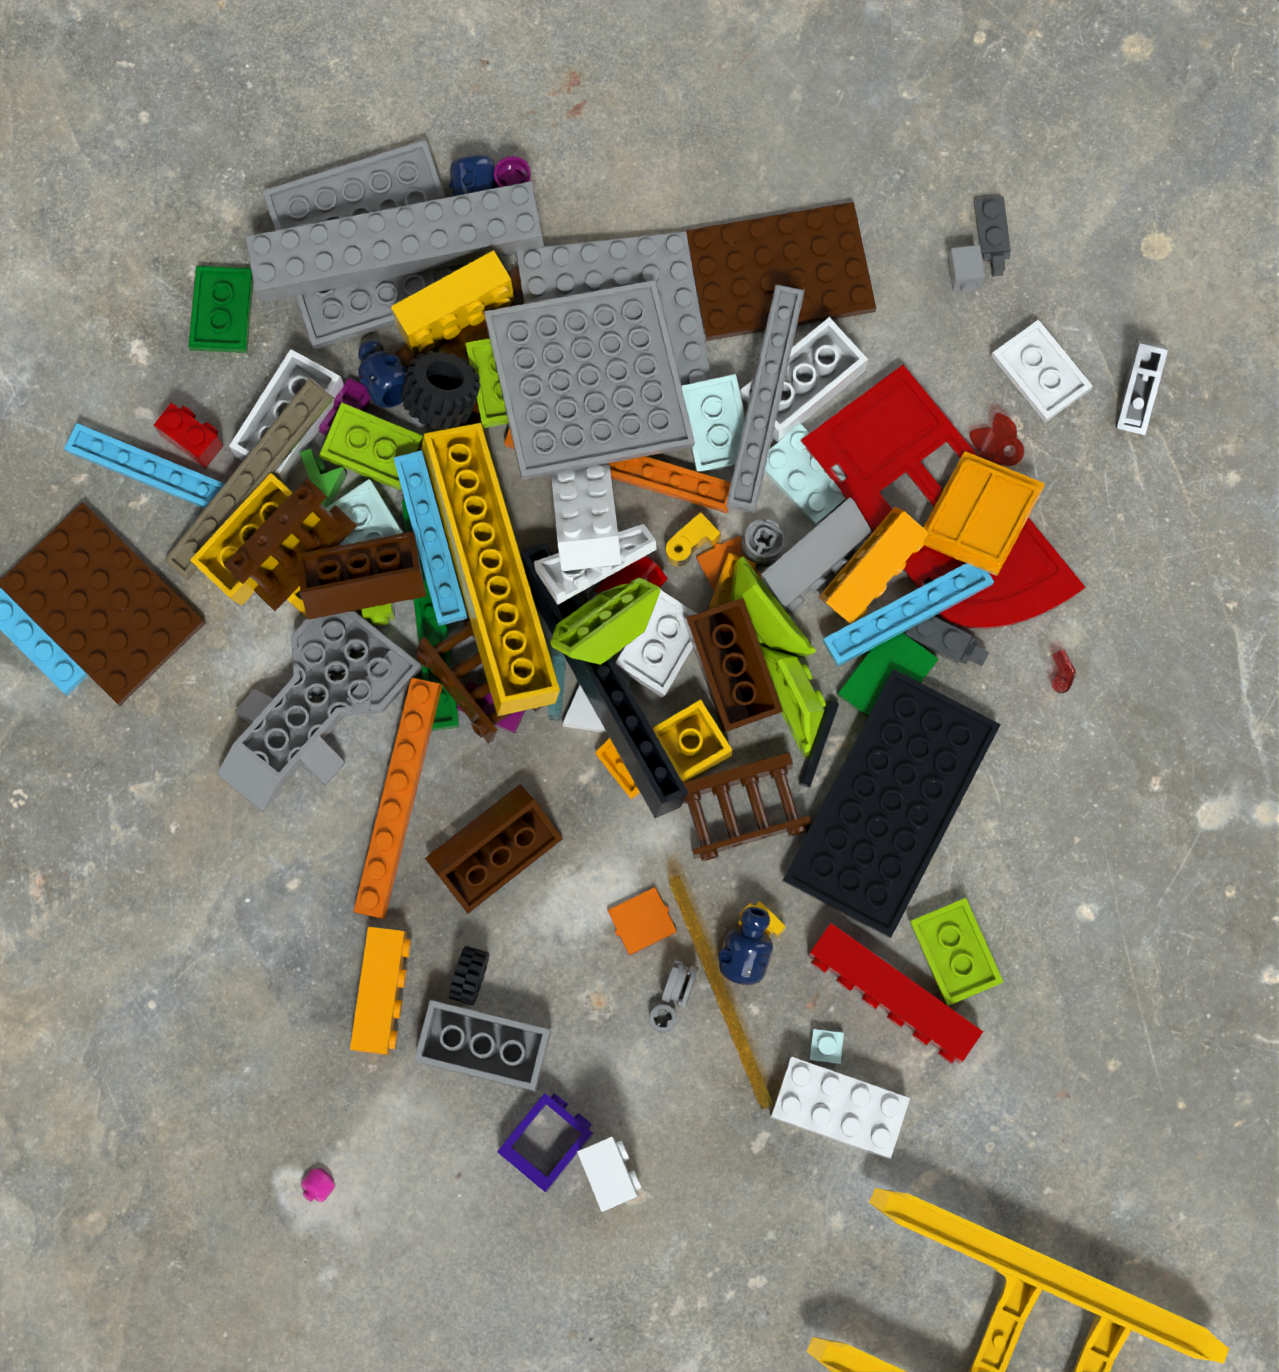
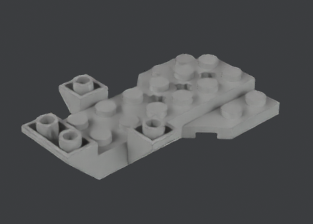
M354 611L309 620L307 618L291 635L294 677L275 698L253 689L235 709V713L249 723L250 726L234 742L217 775L262 812L282 792V786L301 765L326 786L345 764L339 755L324 741L326 736L344 716L383 713L410 683L411 678H414L422 669L420 663ZM353 650L355 652L363 650V656L353 659L351 652ZM333 672L335 674L343 672V679L333 681L331 674ZM314 694L316 696L324 694L321 703H313L311 696Z

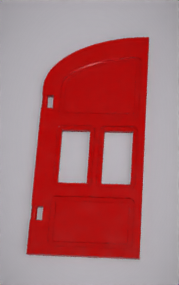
M901 365L800 440L806 447L807 452L824 469V473L841 490V494L845 499L851 498L855 502L872 532L892 510L891 506L879 492L905 473L931 505L935 507L943 489L923 466L921 461L946 442L960 459L964 451L978 456L904 365ZM836 465L847 477L843 481L832 470ZM1028 517L998 576L989 573L994 581L993 585L939 614L951 623L968 628L989 629L1005 627L1040 616L1070 600L1086 587ZM923 545L918 552L912 553L905 561L906 566L903 571L915 586L920 588L925 585V580L929 579L932 582L966 563Z

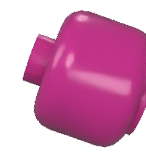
M311 1169L301 1181V1188L304 1190L303 1196L310 1202L314 1199L318 1202H324L335 1188L333 1178L323 1169Z

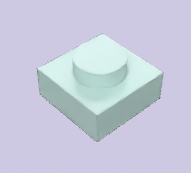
M813 1029L809 1061L841 1064L844 1033Z

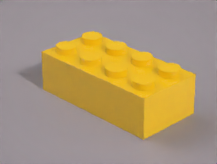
M493 250L391 306L396 326L412 354L415 355L419 352L423 354L433 349L435 343L444 338L446 340L454 338L464 327L470 324L474 326L481 323L485 319L484 311L509 307L511 302L514 301L512 281Z
M272 473L262 481L190 559L230 599L241 606L255 592L254 589L258 586V583L249 577L242 584L224 564L293 493ZM312 512L300 525L309 532L321 519ZM291 534L279 547L288 554L300 541ZM270 556L259 569L268 575L279 562Z

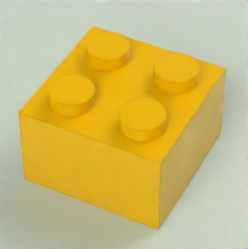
M701 699L652 728L683 783L697 778L732 757L730 745Z

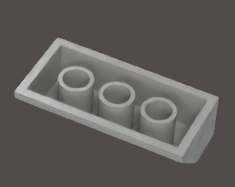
M848 498L761 574V580L786 612L788 610L794 612L804 603L803 597L808 592L812 591L815 593L821 589L827 582L825 578L832 571L835 574L839 573L848 562L846 559L854 552L856 553L871 535L872 530L855 502Z

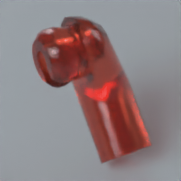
M1062 649L1052 655L1058 671L1051 682V686L1054 691L1063 694L1071 689L1076 677V670L1065 649Z

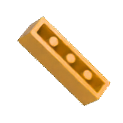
M894 507L818 598L848 623L852 624L854 621L860 620L866 614L867 606L870 602L884 593L887 588L886 584L893 575H898L905 568V561L910 555L918 552L923 547L926 541L925 538L929 533L904 510Z
M368 927L350 1050L390 1056L391 1049L396 1050L398 1031H394L395 1018H401L403 1001L398 1000L400 988H405L407 980V970L403 969L404 957L409 958L412 943L411 939H407L408 934L405 931Z

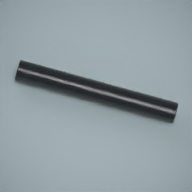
M827 701L799 782L802 786L810 788L839 706V703L835 701Z

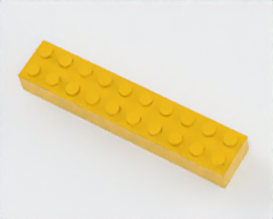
M477 423L424 433L421 450L424 455L497 716L556 704L560 688L482 425Z

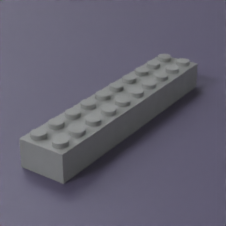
M532 181L246 236L255 292L261 303L469 263L493 250L500 257L516 254V251L544 247Z

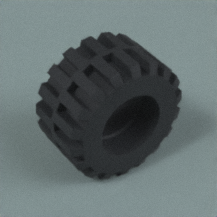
M431 350L427 351L426 355L422 353L417 355L416 359H412L401 390V400L404 401V409L410 410L409 415L412 418H418L419 423L423 425L425 423L429 424L431 428L439 426L442 429H449V426L454 428L460 426V423H465L469 416H471L480 389V378L475 373L476 369L473 365H468L466 359H460L457 357V354L452 352L447 354L445 351L438 350V353H435Z

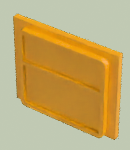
M964 451L923 527L929 533L925 538L924 546L998 576L1043 491L1045 483Z

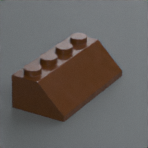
M414 531L296 554L300 592L308 620L426 597Z
M743 598L684 619L723 732L783 712Z
M519 784L424 859L468 914L563 840V838L535 799Z

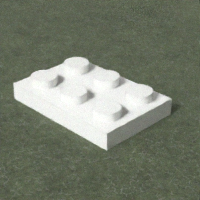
M1039 320L999 347L991 356L1045 423L1089 392L1093 387Z
M660 590V595L646 631L622 648L614 662L619 670L663 697L666 695L693 648L684 619L697 613Z

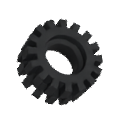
M464 946L452 978L449 999L472 1006L475 1004L487 970L489 952Z

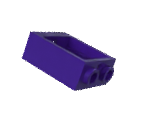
M544 1093L497 1151V1153L544 1192L551 1188L578 1154L577 1151H580L594 1134L589 1130L592 1124L579 1113L575 1117L565 1110L568 1104L555 1093L551 1097ZM546 1105L581 1133V1136L548 1177L513 1148Z

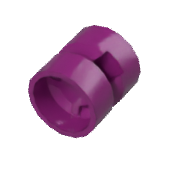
M505 157L495 166L494 179L497 188L532 181L529 165L519 157Z

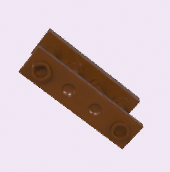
M308 478L224 564L242 584L249 577L258 583L254 591L274 611L300 586L296 554L339 546L357 527L336 505L328 511L321 504L327 496ZM313 512L321 520L307 532L300 524ZM293 534L300 542L287 554L279 546ZM272 556L279 564L266 575L259 567Z
M467 611L468 619H464V627L433 647L425 637L422 638L416 652L420 663L425 668H430L472 722L471 726L474 732L480 738L484 737L489 744L494 740L498 731L494 725L512 713L497 716L495 710L486 716L476 702L491 693L488 681L468 693L458 680L482 664L479 651L451 670L440 657L470 636L475 637ZM542 707L533 708V710L536 712Z
M790 752L683 783L689 792L684 804H688L700 847L692 849L694 859L701 858L702 862L719 857L718 852L786 832H788V836H794L806 831L805 827L809 826L811 822L810 817H798L786 777L788 770L792 769L793 766ZM769 775L771 779H775L787 822L771 827L757 785L759 778ZM737 784L746 787L758 827L757 831L743 835L740 833L728 794L731 791L730 787ZM710 792L713 793V796L717 795L729 839L716 843L711 842L699 802L702 799L701 795Z

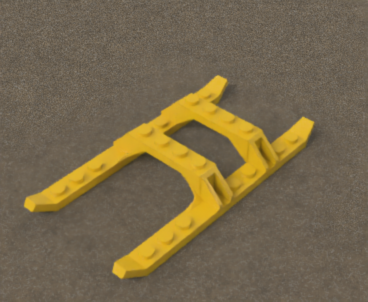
M875 1188L869 1203L894 1223L989 1265L1005 1276V1283L969 1372L1006 1371L1026 1319L1042 1290L1096 1314L1073 1372H1110L1118 1353L1131 1331L1194 1359L1223 1364L1226 1360L1230 1348L1203 1326L909 1193ZM812 1337L806 1351L831 1372H907L847 1343Z

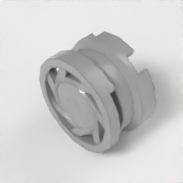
M756 520L749 525L743 535L741 542L742 552L748 560L758 565L770 564L778 558L784 548L786 541L785 533L780 529V525L773 520Z
M675 960L662 1000L666 1002L675 1001L677 1006L685 1008L699 967L693 965L687 967L683 965L682 961ZM690 975L691 977L689 979L684 996H680L684 989L687 976Z

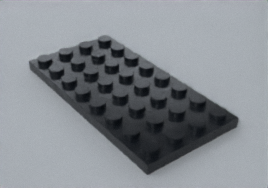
M893 669L782 882L891 938L1001 724Z

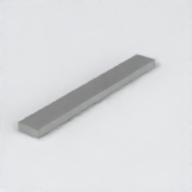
M777 284L775 286L727 499V508L750 513L756 512L805 290Z

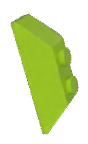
M744 556L735 562L730 602L741 598L744 599L759 645L794 656L808 657L815 653L816 649L797 627Z
M639 577L632 580L630 584L619 585L599 593L556 625L553 638L550 641L551 647L571 658L601 665L646 631L661 592L660 588Z
M760 645L783 710L781 714L803 758L809 756L824 713L823 707L826 706L825 700L819 690L814 691L809 681L813 678L805 663L801 665L797 657Z

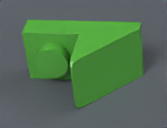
M311 449L300 452L310 481L327 496L321 503L326 508L334 503L346 479V472L343 467L326 473L322 459L319 456L315 457Z

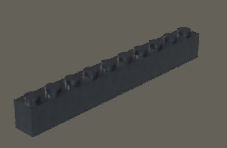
M548 543L521 552L520 557L533 601L553 636L556 625L583 605L577 595L557 605L535 571L534 561L554 555ZM563 654L654 818L680 808L689 792L613 658L611 657L600 665L571 658Z

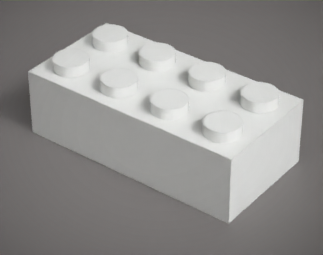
M830 317L792 347L772 436L777 443L866 370L867 357ZM754 379L743 387L740 393L742 404L747 410Z
M290 349L229 445L234 456L244 461L309 378L316 381L335 398L344 386L341 376ZM334 399L273 474L284 484L302 458L300 452L307 450L319 431V426L334 406Z
M595 465L551 474L561 571L622 564L610 465Z
M791 1057L770 1118L890 1159L910 1098Z

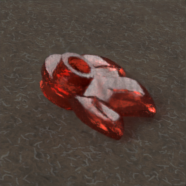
M995 414L992 428H978L970 431L972 444L981 452L978 454L979 457L1001 466H1014L1023 459L1024 446L1017 439V427L1004 414ZM1007 446L1015 448L1014 456H1005L1004 450Z

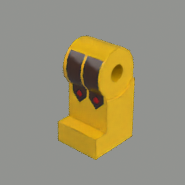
M700 512L667 542L666 556L669 563L677 567L688 564L692 554L704 543L707 542L711 547L721 540V533Z

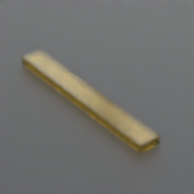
M678 875L670 878V889L758 1105L762 1110L773 1106L772 1100L681 877Z

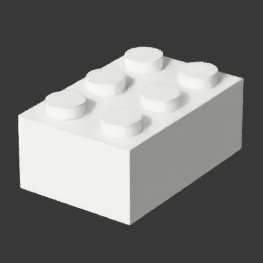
M612 1136L577 1151L601 1212L639 1197L637 1190L642 1189L635 1171L628 1172L624 1161L630 1158L622 1141L616 1142Z

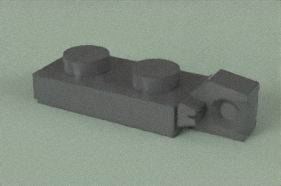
M1004 197L976 199L974 207L983 261H990L992 277L1003 276L1005 260L1010 259L1011 251Z
M934 616L910 628L906 633L909 638L919 645L957 664L958 662L966 664L970 660L982 666L989 654L988 651L976 645L978 640L972 637V635Z

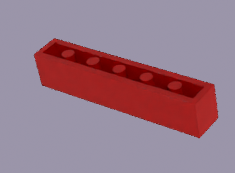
M830 923L808 955L813 959L811 964L823 973L829 970L838 977L836 982L850 992L853 988L863 995L861 1000L875 1010L878 1006L888 1013L886 1018L900 1028L906 1025L914 1031L911 1035L913 1038L925 1046L929 1043L939 1049L937 1054L950 1064H953L954 1061L959 1064L962 1063L984 1032L832 923Z

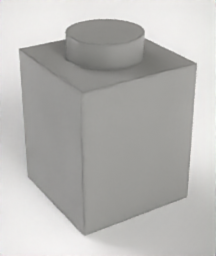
M980 245L951 248L948 262L952 290L961 291L962 293L977 291L982 287L985 279Z

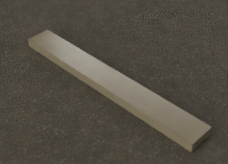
M309 378L164 561L182 577L190 579L198 569L190 559L270 473L274 474L333 401L334 397L316 381Z

